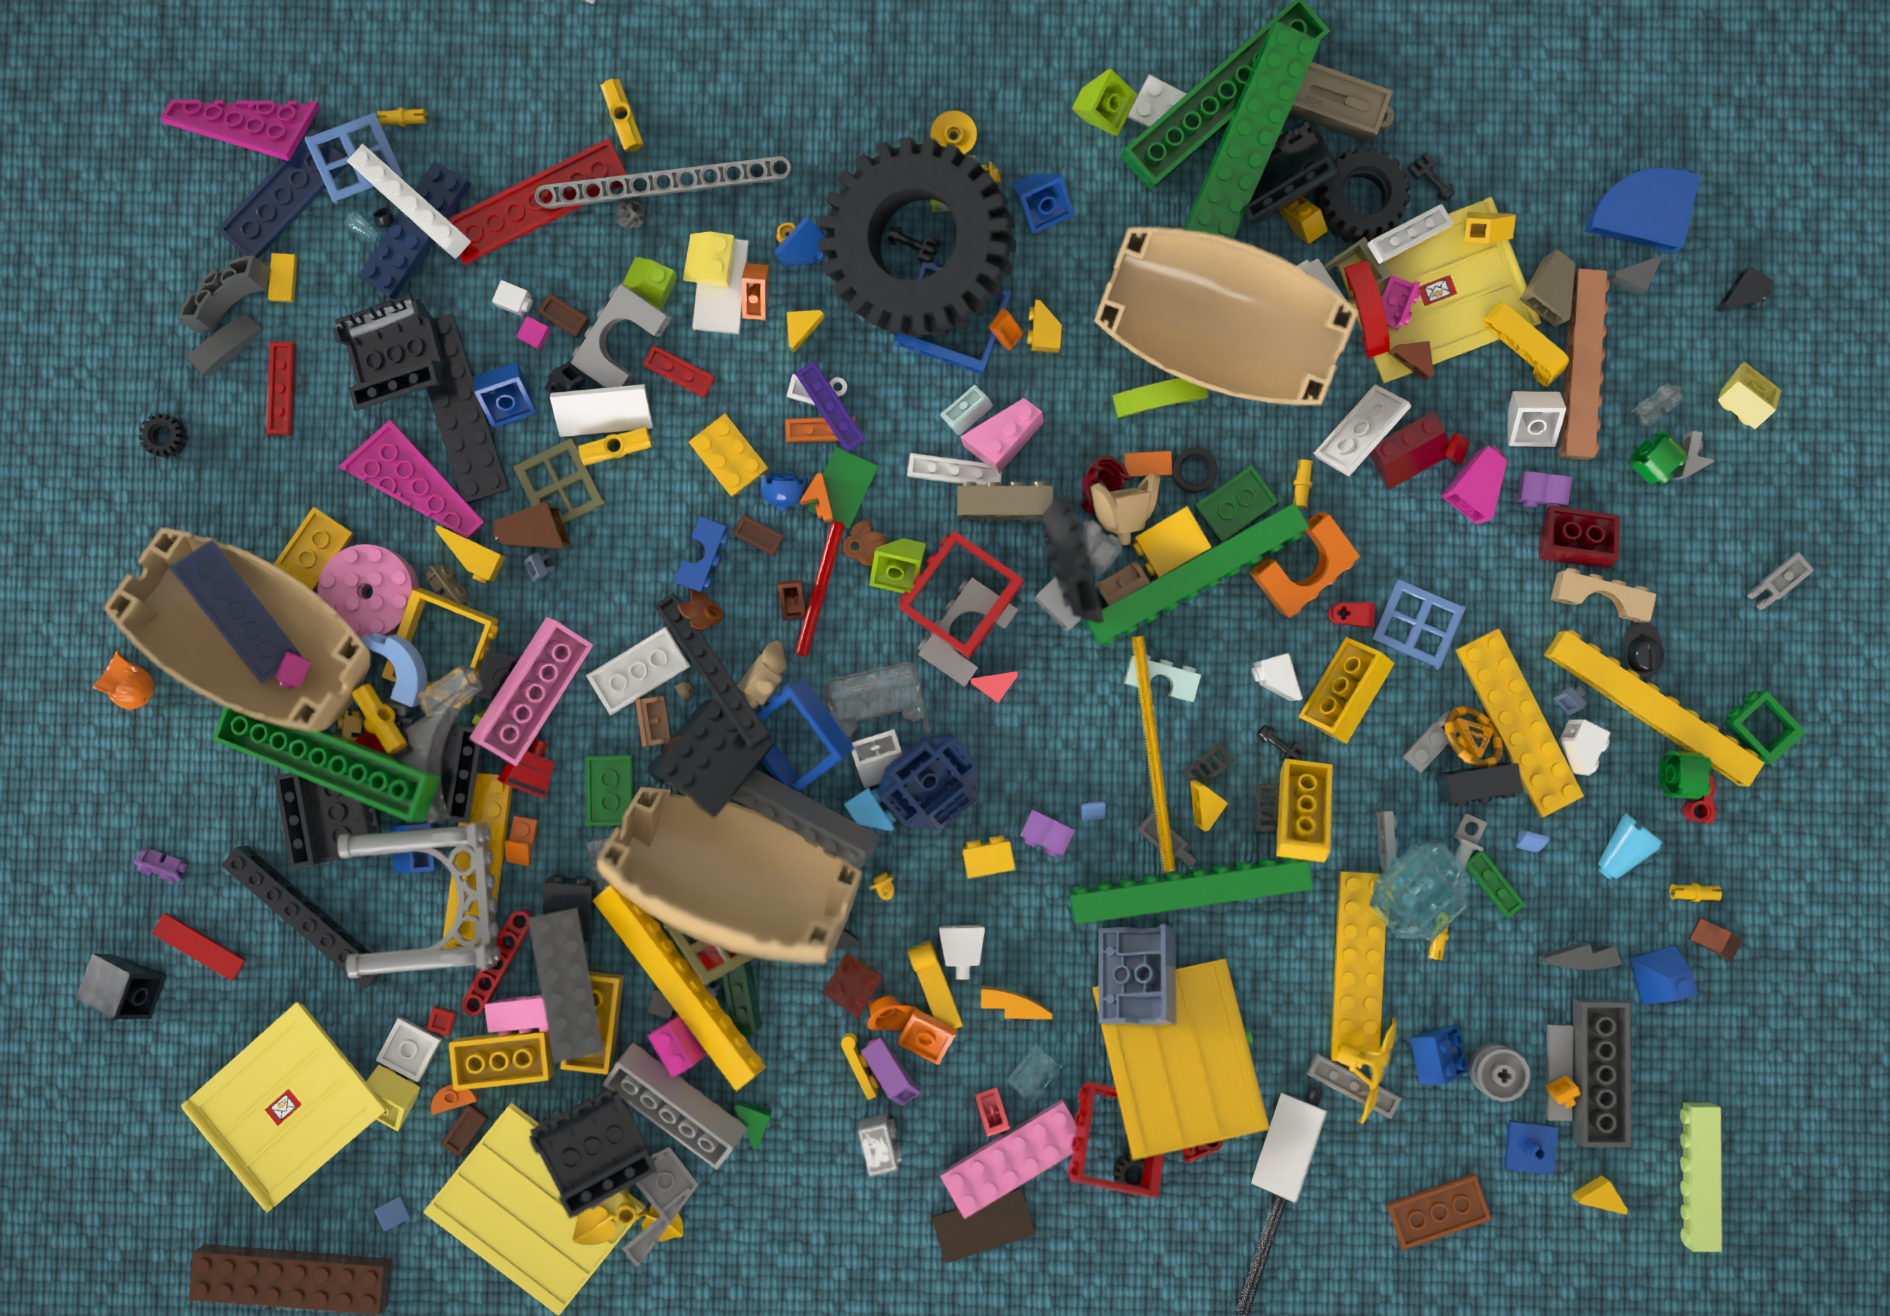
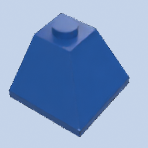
M1031 174L1011 183L1017 204L1032 234L1074 216L1066 185L1061 174Z
M805 216L774 251L779 264L782 266L815 264L818 260L822 261L826 255L819 251V239H825L826 237Z
M1675 945L1629 958L1642 1004L1678 1001L1698 995L1692 972Z

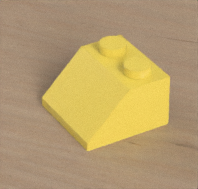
M717 232L690 234L683 281L729 288L737 245L734 235Z
M1743 362L1722 388L1718 401L1724 409L1734 412L1742 423L1756 429L1776 411L1781 389L1746 362Z
M378 1065L366 1081L385 1105L386 1111L376 1120L398 1132L418 1097L420 1087L414 1081L397 1075L394 1070Z

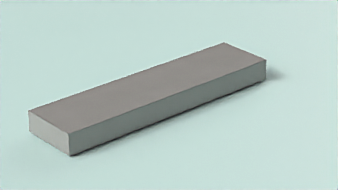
M1547 1024L1546 1085L1565 1075L1573 1082L1574 1026L1571 1024ZM1546 1089V1119L1572 1121V1107L1567 1109L1564 1103L1559 1105Z
M1316 1052L1306 1074L1366 1105L1370 1093L1369 1085L1356 1073ZM1379 1086L1378 1098L1373 1110L1391 1119L1402 1098Z

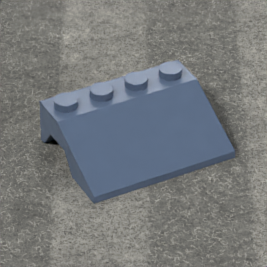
M1166 924L1155 928H1099V1024L1176 1025L1174 928Z

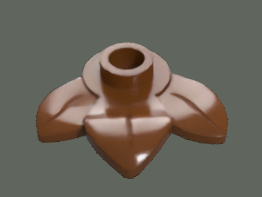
M862 520L852 527L850 536L843 541L842 551L848 558L857 559L862 565L873 566L875 549L885 545L887 537L879 532H871L870 521ZM851 543L857 544L858 550H852Z
M691 589V601L678 605L680 613L684 617L691 619V626L696 629L705 630L710 625H718L722 620L723 611L721 607L711 603L710 598L699 591Z

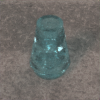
M353 210L344 222V225L348 227V231L371 240L373 243L378 240L382 233L361 211Z

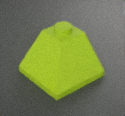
M1108 69L1081 89L1072 110L1085 122L1114 136H1118L1138 94L1112 69Z
M635 257L623 285L629 286L663 310L678 276L674 270L653 260Z
M903 538L877 547L875 549L869 586L903 594L906 591L910 592L914 587V584H912L913 580L921 571L926 543Z

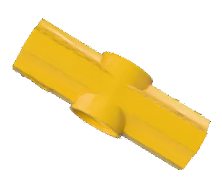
M609 79L600 86L624 151L634 152L640 150L644 144L620 79ZM627 112V116L624 119H617L619 113Z
M643 427L619 435L612 434L605 439L578 447L583 465L587 466L612 458H622L626 454L651 448L652 441L647 427ZM615 441H620V449L616 452H611V444Z
M366 684L353 691L352 696L366 717L364 719L365 728L370 733L377 735L387 753L391 755L406 747V741L393 722L395 719L393 709L388 705L382 704L370 684Z

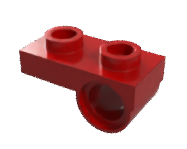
M1709 776L1711 790L1708 795H1703L1700 799L1689 800L1684 803L1682 813L1687 820L1699 823H1714L1717 809L1714 804L1716 783L1713 780V776ZM1698 805L1700 807V814L1696 817L1694 809Z

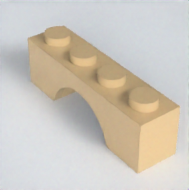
M1566 568V570L1556 575L1551 596L1552 601L1575 606L1581 604L1591 593H1599L1611 599L1617 608L1619 618L1638 623H1645L1651 620L1657 594L1649 592V589L1646 587L1634 586V588L1626 586V583L1623 581H1604L1600 575L1589 574V576L1580 574L1581 571L1572 568Z

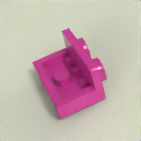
M1393 275L1388 279L1381 295L1388 327L1398 330L1403 325L1408 324L1412 316V312L1409 311L1411 305L1417 302L1421 294V290H1418L1421 282L1415 281L1411 283Z

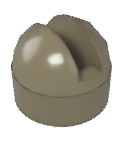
M681 682L674 686L683 703L694 694V688L688 682Z

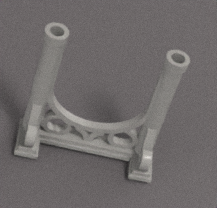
M487 821L471 823L470 826L357 836L352 834L339 835L338 852L341 858L411 851L429 853L446 865L455 880L458 891L456 919L448 934L440 942L422 949L349 954L346 961V970L350 979L361 978L362 975L470 965H476L481 970H487L498 964L500 948L496 946V936H498L499 928L498 923L494 922L497 902L492 896V888L495 887V877L491 874L490 865L493 864L492 850H489L488 841L491 840V828L487 826ZM457 846L449 857L436 849L438 847ZM462 850L467 851L471 856V867L467 871L460 870L454 863L458 853ZM476 871L477 889L472 888L468 880L464 881L463 877L472 875ZM478 899L479 917L470 914L465 916V912L470 911L472 903ZM466 920H471L476 925L477 933L472 941L466 940L459 930ZM454 937L461 945L464 946L454 948H443Z

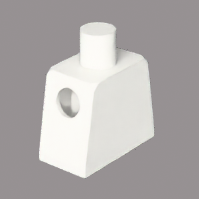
M984 925L939 926L946 966H956V979H970V966H978L980 964Z

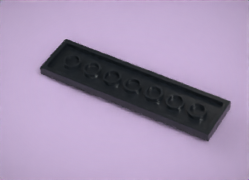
M452 313L433 319L445 365L440 383L427 387V391L461 497L469 504L509 491L510 488L487 416L474 393L473 373L455 317Z

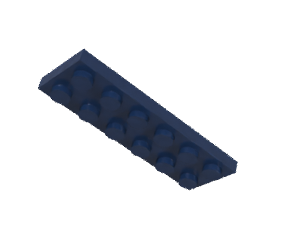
M312 129L306 136L311 137L319 133ZM305 137L297 146L290 160L283 159L217 228L244 256L254 255L259 258L326 188L305 142ZM328 142L318 145L326 164L344 158ZM348 164L330 170L333 180Z
M434 161L415 191L448 220L471 186V183ZM401 211L357 277L395 300L434 240Z
M212 539L169 567L261 684L276 675L286 651L302 656Z

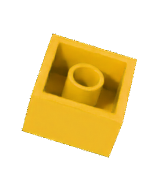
M1003 835L990 837V842L981 843L980 839L966 842L967 846L962 847L968 878L1015 870L1009 839H1004Z

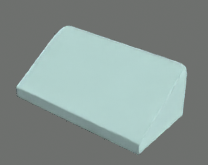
M973 385L944 410L940 416L959 436L989 411L993 405L989 398L976 385Z

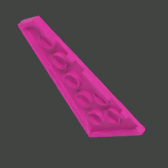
M171 99L160 118L164 124L289 161L319 111L320 105L318 101H309V104H298L297 101H288L287 104H274L273 101L236 100V103H225L224 100H215L214 103H201L200 100Z
M391 420L385 423L338 466L342 470L441 523L465 538L470 539L486 524Z

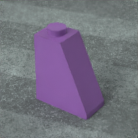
M881 1038L873 1039L865 1045L866 1048L861 1053L889 1099L903 1106L921 1093L886 1041Z

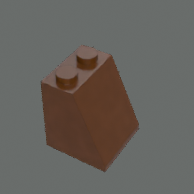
M544 502L493 521V535L501 544L557 550L573 549L555 504Z

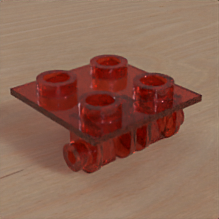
M846 953L823 994L859 1018L883 977L878 971L871 970Z

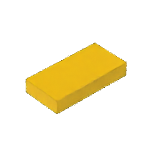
M271 253L268 300L294 302L297 268L296 255Z

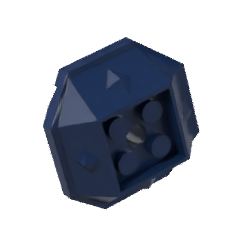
M951 733L922 737L909 749L903 750L902 754L885 768L877 794L905 827L929 828L930 830L940 831L976 801L979 766Z

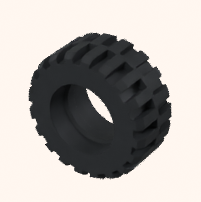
M1358 147L1353 152L1350 150L1344 152L1341 157H1337L1334 160L1341 175L1319 187L1315 195V203H1319L1318 208L1321 209L1326 227L1329 225L1332 228L1330 233L1334 236H1337L1339 233L1343 235L1342 240L1349 242L1352 238L1355 239V243L1365 237L1370 242L1393 229L1404 216L1407 210L1406 206L1410 202L1411 195L1407 194L1411 189L1410 182L1405 181L1407 173L1405 169H1399L1398 165L1400 162L1396 158L1393 161L1388 158L1390 154L1386 151L1380 154L1377 153V148L1370 147L1368 151H1364V147ZM1353 177H1363L1371 180L1377 185L1382 194L1383 202L1380 210L1374 214H1361L1352 210L1343 197L1342 187L1344 183Z

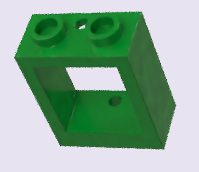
M1755 690L1745 697V703L1740 707H1735L1728 713V718L1723 723L1747 749L1759 755V760L1764 762V764H1773L1806 731L1768 691ZM1762 703L1787 727L1765 748L1742 724Z

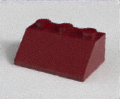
M1435 411L1382 439L1369 455L1388 489H1391L1447 458L1445 453L1449 443L1446 431Z
M1549 506L1539 537V559L1609 569L1619 559L1620 515Z

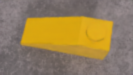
M436 526L435 530L466 570L474 573L472 578L482 583H486L487 580L495 582L506 559L505 556L444 527Z

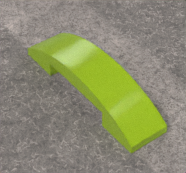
M1177 378L1113 395L1112 398L1118 419L1140 414L1151 409L1208 398V393L1205 387L1198 386L1182 378Z

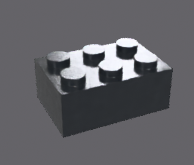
M1500 762L1490 768L1471 767L1435 774L1440 802H1446L1448 806H1467L1470 800L1471 802L1478 801V803L1493 801L1492 797H1501L1502 799L1516 797L1517 792H1523L1518 763Z

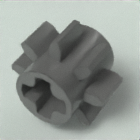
M629 200L627 203L622 201L617 206L618 211L615 215L617 216V222L623 228L631 230L635 227L638 229L644 223V209L637 201Z

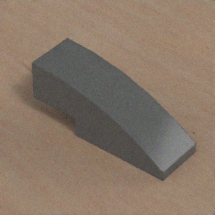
M245 313L207 338L186 358L202 374L211 377L226 361L231 363L263 329Z
M1579 942L1538 955V959L1545 963L1576 970H1595L1622 965L1616 946L1610 944L1591 948L1590 944Z

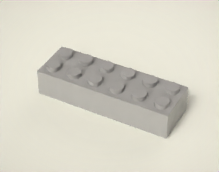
M634 1043L627 1049L602 1084L606 1088H610L611 1091L617 1090L626 1103L716 1170L733 1151L748 1129L740 1120L733 1118L725 1112L720 1105L713 1103L701 1091L686 1083L681 1076L677 1075L672 1078L662 1062L654 1059L643 1048L638 1047Z

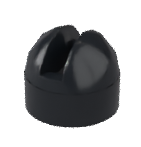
M389 208L378 209L372 215L375 223L381 228H388L393 223V215Z

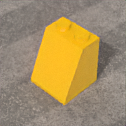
M1188 506L1133 539L1135 542L1133 544L1135 552L1139 557H1144L1147 562L1144 566L1151 577L1155 576L1156 580L1211 548Z

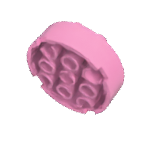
M362 544L348 547L330 559L319 579L318 596L350 626L359 638L362 639V636L370 635L373 632L387 637L398 632L412 590L420 588L412 566L398 553L376 545ZM370 587H372L373 594L370 598H368L366 592Z

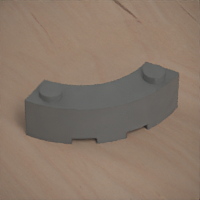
M254 255L228 261V266L219 271L214 269L201 280L203 284L194 295L192 293L189 294L180 310L178 320L196 333L215 332L222 316L235 302L250 293L266 290L271 269Z

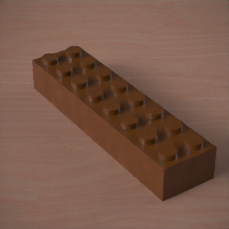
M204 1244L193 1252L189 1300L380 1315L388 1307L392 1259Z

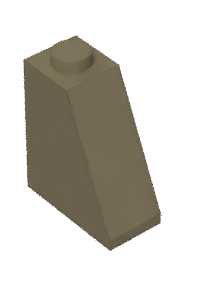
M1558 249L1548 254L1541 261L1519 299L1554 327L1568 321L1571 317L1575 262Z

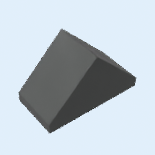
M1658 256L1621 269L1607 278L1609 282L1640 295L1648 290L1661 262V258Z

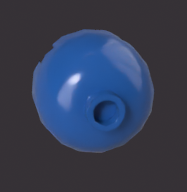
M770 473V478H766L765 474L761 475V493L768 503L776 505L777 510L787 511L790 510V506L798 505L807 490L808 477L802 475V480L797 479L794 473Z

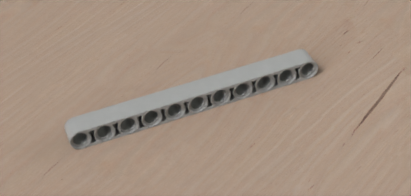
M778 156L548 184L537 188L535 199L542 207L551 209L780 181L789 176L791 165L786 158ZM776 163H784L787 171L782 175L775 173L773 167ZM759 165L763 168L764 173L761 177L751 175L750 170L753 166ZM731 168H736L740 171L741 175L737 180L728 178L727 173ZM714 171L717 174L716 181L713 183L706 182L704 180L705 173ZM684 174H691L694 177V182L690 186H685L681 183V178ZM663 176L668 177L671 181L670 186L666 189H661L658 186V180ZM639 179L647 182V188L642 192H638L634 188L635 182ZM616 182H620L624 186L623 192L618 195L613 194L611 191L612 185ZM590 186H599L600 193L597 197H590L588 195ZM568 188L576 190V197L573 200L565 199L564 193ZM544 191L552 192L553 199L551 202H542L541 195Z

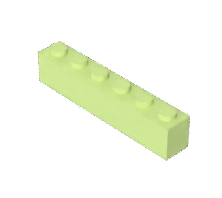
M1683 1102V1109L1680 1111V1120L1683 1124V1133L1680 1135V1143L1683 1147V1157L1680 1160L1683 1181H1681L1680 1189L1683 1195L1681 1216L1684 1229L1681 1230V1240L1693 1252H1722L1721 1107L1711 1102Z

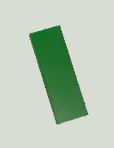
M1477 850L1470 856L1466 869L1505 919H1509L1526 905L1484 851Z

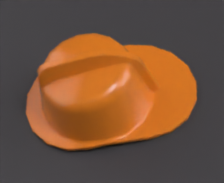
M893 996L870 1000L869 1009L871 1017L868 1019L867 1025L873 1031L903 1030L913 1011L919 1009L914 1006L902 1005Z

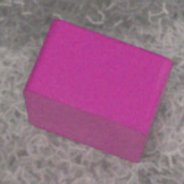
M526 317L517 334V338L541 350L551 330L546 325Z

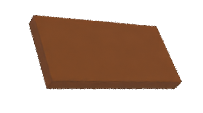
M1475 1173L1385 1203L1402 1250L1492 1220Z

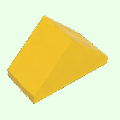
M821 310L787 312L789 346L794 353L825 319L824 313Z
M1191 780L1194 824L1203 831H1209L1228 803L1196 780Z
M1602 1175L1573 1193L1572 1198L1580 1204L1627 1215L1628 1210L1611 1182Z

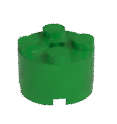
M1665 430L1654 434L1657 438L1653 441L1645 440L1632 453L1630 459L1633 462H1628L1648 484H1654L1658 481L1664 484L1673 476L1671 472L1677 466L1683 465L1689 458L1686 451Z
M1670 750L1664 754L1668 756L1666 760H1661L1658 771L1659 785L1664 787L1666 793L1663 792L1664 796L1668 798L1700 799L1703 795L1710 793L1709 771L1711 770L1712 762L1709 757H1705L1700 752Z

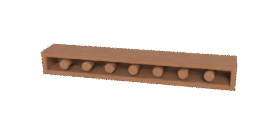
M1578 269L1574 272L1571 317L1568 320L1566 355L1569 358V362L1565 369L1563 401L1566 411L1561 425L1560 459L1590 460L1595 458L1599 450V441L1596 439L1597 431H1599L1601 420L1598 417V408L1602 404V395L1599 394L1604 377L1603 371H1601V362L1605 357V349L1602 348V343L1606 335L1604 316L1608 310L1605 295L1609 289L1607 271Z

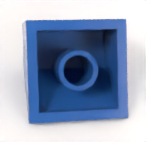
M518 362L473 376L474 393L492 428L537 414L527 381Z

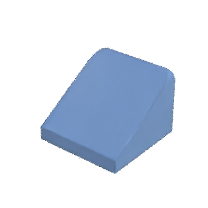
M1095 801L1080 804L1082 821L1105 818V802Z
M1521 830L1518 834L1516 847L1539 852L1549 842V838L1545 835Z
M401 1196L375 1209L377 1218L384 1231L395 1227L411 1217Z

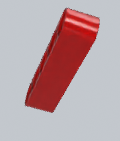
M518 910L512 913L496 940V946L500 948V958L503 960V967L499 968L495 965L487 970L480 969L462 1003V1009L467 1015L476 1016L485 1011V1004L493 999L530 932L528 918L534 917L530 910ZM518 915H523L526 918V925L524 927L518 924ZM507 935L514 938L515 944L513 947H509L506 944L505 939ZM484 977L491 980V988H486L483 985ZM472 998L479 1000V1009H475L472 1006Z

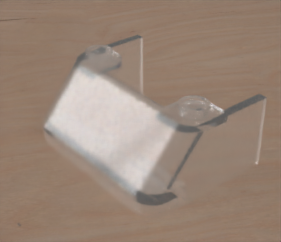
M905 662L832 679L824 686L827 710L847 737L857 730V721L902 711L903 717L907 720L917 721L923 719L926 733L931 732L916 666L913 663Z

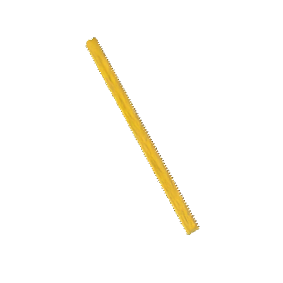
M1143 635L1132 637L1131 639H1134L1132 640L1134 642L1132 643L1134 645L1132 646L1134 648L1133 651H1135L1133 656L1136 659L1134 662H1137L1135 668H1138L1135 671H1138L1136 672L1138 674L1136 677H1139L1137 678L1139 680L1137 683H1140L1138 684L1140 686L1138 691L1141 695L1139 700L1142 703L1140 706H1143L1141 712H1144L1141 715H1144L1142 721H1145L1143 722L1145 724L1143 727H1146L1143 730H1146L1144 731L1146 733L1144 734L1145 738L1147 739L1145 744H1148L1146 750H1149L1147 752L1149 753L1147 759H1150L1148 765H1151L1149 766L1151 768L1149 773L1152 774L1150 775L1152 777L1150 782H1153L1151 784L1153 787L1151 788H1154L1152 794H1155L1152 797H1155L1153 803H1156L1154 804L1156 806L1154 809H1157L1154 811L1157 812L1155 817L1158 818L1156 819L1158 820L1156 822L1158 825L1156 826H1159L1157 828L1159 831L1157 832H1160L1158 834L1160 835L1158 841H1161L1159 842L1161 844L1159 847H1162L1159 849L1163 853L1160 854L1163 856L1161 861H1164L1161 864H1164L1162 866L1164 869L1162 870L1169 872L1176 868L1169 829L1165 786L1163 785L1161 757L1158 750L1159 742L1157 741L1155 712L1152 709L1154 704L1151 697L1149 668L1146 665L1148 664L1146 662L1148 661L1147 657L1145 656L1147 655L1145 653L1146 645L1144 644L1145 639Z

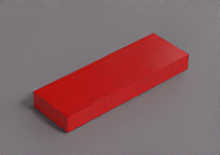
M655 345L652 346L643 363V367L703 398H706L716 379L715 376Z

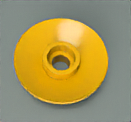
M948 111L935 119L930 135L941 146L946 147L947 143L953 144L965 155L975 145L977 129L975 123L967 114L960 111ZM951 134H957L958 138L956 140H951L949 136Z

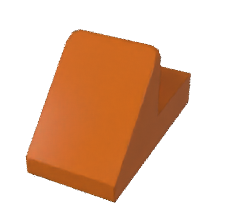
M817 473L801 498L800 503L803 505L819 501V504L815 505L818 518L823 517L824 522L827 523L834 521L823 474Z
M521 816L513 817L510 838L505 840L506 862L530 866L539 820Z

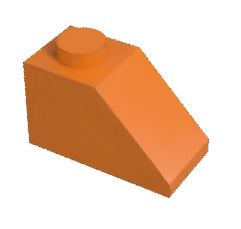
M745 264L742 275V318L766 319L769 265Z

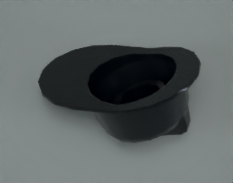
M1648 622L1633 623L1627 628L1624 634L1627 668L1639 674L1641 678L1653 676L1661 668L1665 656L1658 630Z

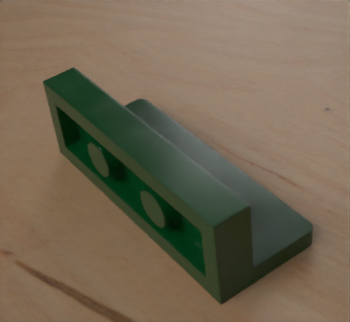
M750 960L722 975L729 1016L743 1036L757 1034L762 1027Z

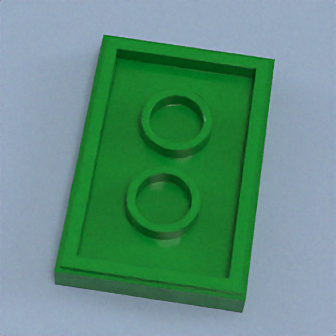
M836 447L823 477L834 521L844 523V528L850 530L879 466ZM819 501L811 502L807 511L818 516L815 505L819 504Z
M1251 464L1195 504L1194 507L1220 543H1223L1279 503V501Z
M633 755L585 756L586 827L623 825V816L634 799Z

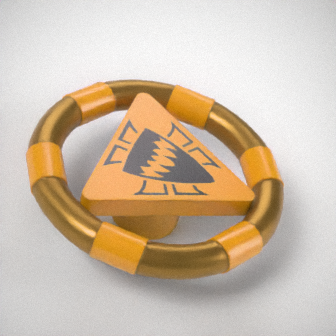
M1467 706L1453 708L1448 713L1444 725L1445 733L1452 749L1462 760L1474 767L1484 769L1495 766L1502 757L1503 745L1500 734L1487 716L1474 708ZM1468 715L1475 718L1480 724L1456 717ZM1455 728L1460 733L1458 737L1455 735ZM1490 738H1492L1493 755L1490 758L1481 760L1480 758Z

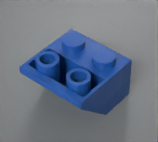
M438 822L396 825L390 826V831L402 832L439 828ZM420 851L392 853L394 873H417L442 869L441 861L429 853Z
M1459 1025L1423 1031L1410 1038L1420 1085H1445L1468 1072V1060L1464 1053L1463 1036L1460 1033Z

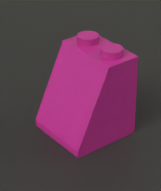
M1487 446L1475 452L1441 495L1442 498L1477 525L1491 520L1494 516L1507 460L1502 457L1503 453L1493 446Z
M678 1014L657 1026L648 1035L672 1078L692 1067L708 1054Z

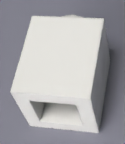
M501 280L492 302L497 307L524 317L525 312H529L533 300L531 299L532 295L527 290Z

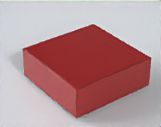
M1453 433L1445 455L1454 463L1462 464L1470 442L1462 435Z
M434 1006L426 1030L450 1036L458 1012Z

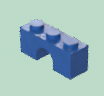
M699 516L691 538L704 545L705 556L697 563L682 560L674 581L675 583L704 593L705 589H710L713 582L711 573L714 567L717 568L722 558V555L719 554L722 545H727L730 537L727 526Z

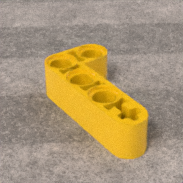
M1499 302L1482 319L1484 325L1493 334L1534 367L1533 376L1543 386L1548 387L1566 369L1569 362L1568 356L1507 304Z
M931 940L908 948L910 961L917 972L933 1017L955 1029L962 1027L960 1015Z

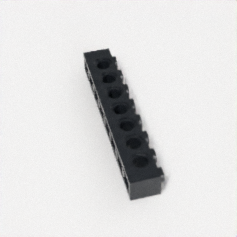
M248 845L236 847L221 864L223 868L346 974V961L349 954L371 953ZM383 973L362 975L361 978L352 979L365 989L373 985Z

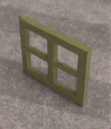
M573 438L513 466L532 507L541 504L540 500L559 492L568 512L560 515L563 524L605 504V500L601 498L587 467L583 465ZM568 451L578 471L559 479L550 460ZM545 463L554 483L535 491L526 471ZM582 480L592 500L573 508L564 488Z
M668 924L664 925V928L669 931L704 985L755 958L754 956L741 953L730 958L725 949L715 946L725 962L707 971L696 953L708 948L712 944L699 940L690 945L681 931Z

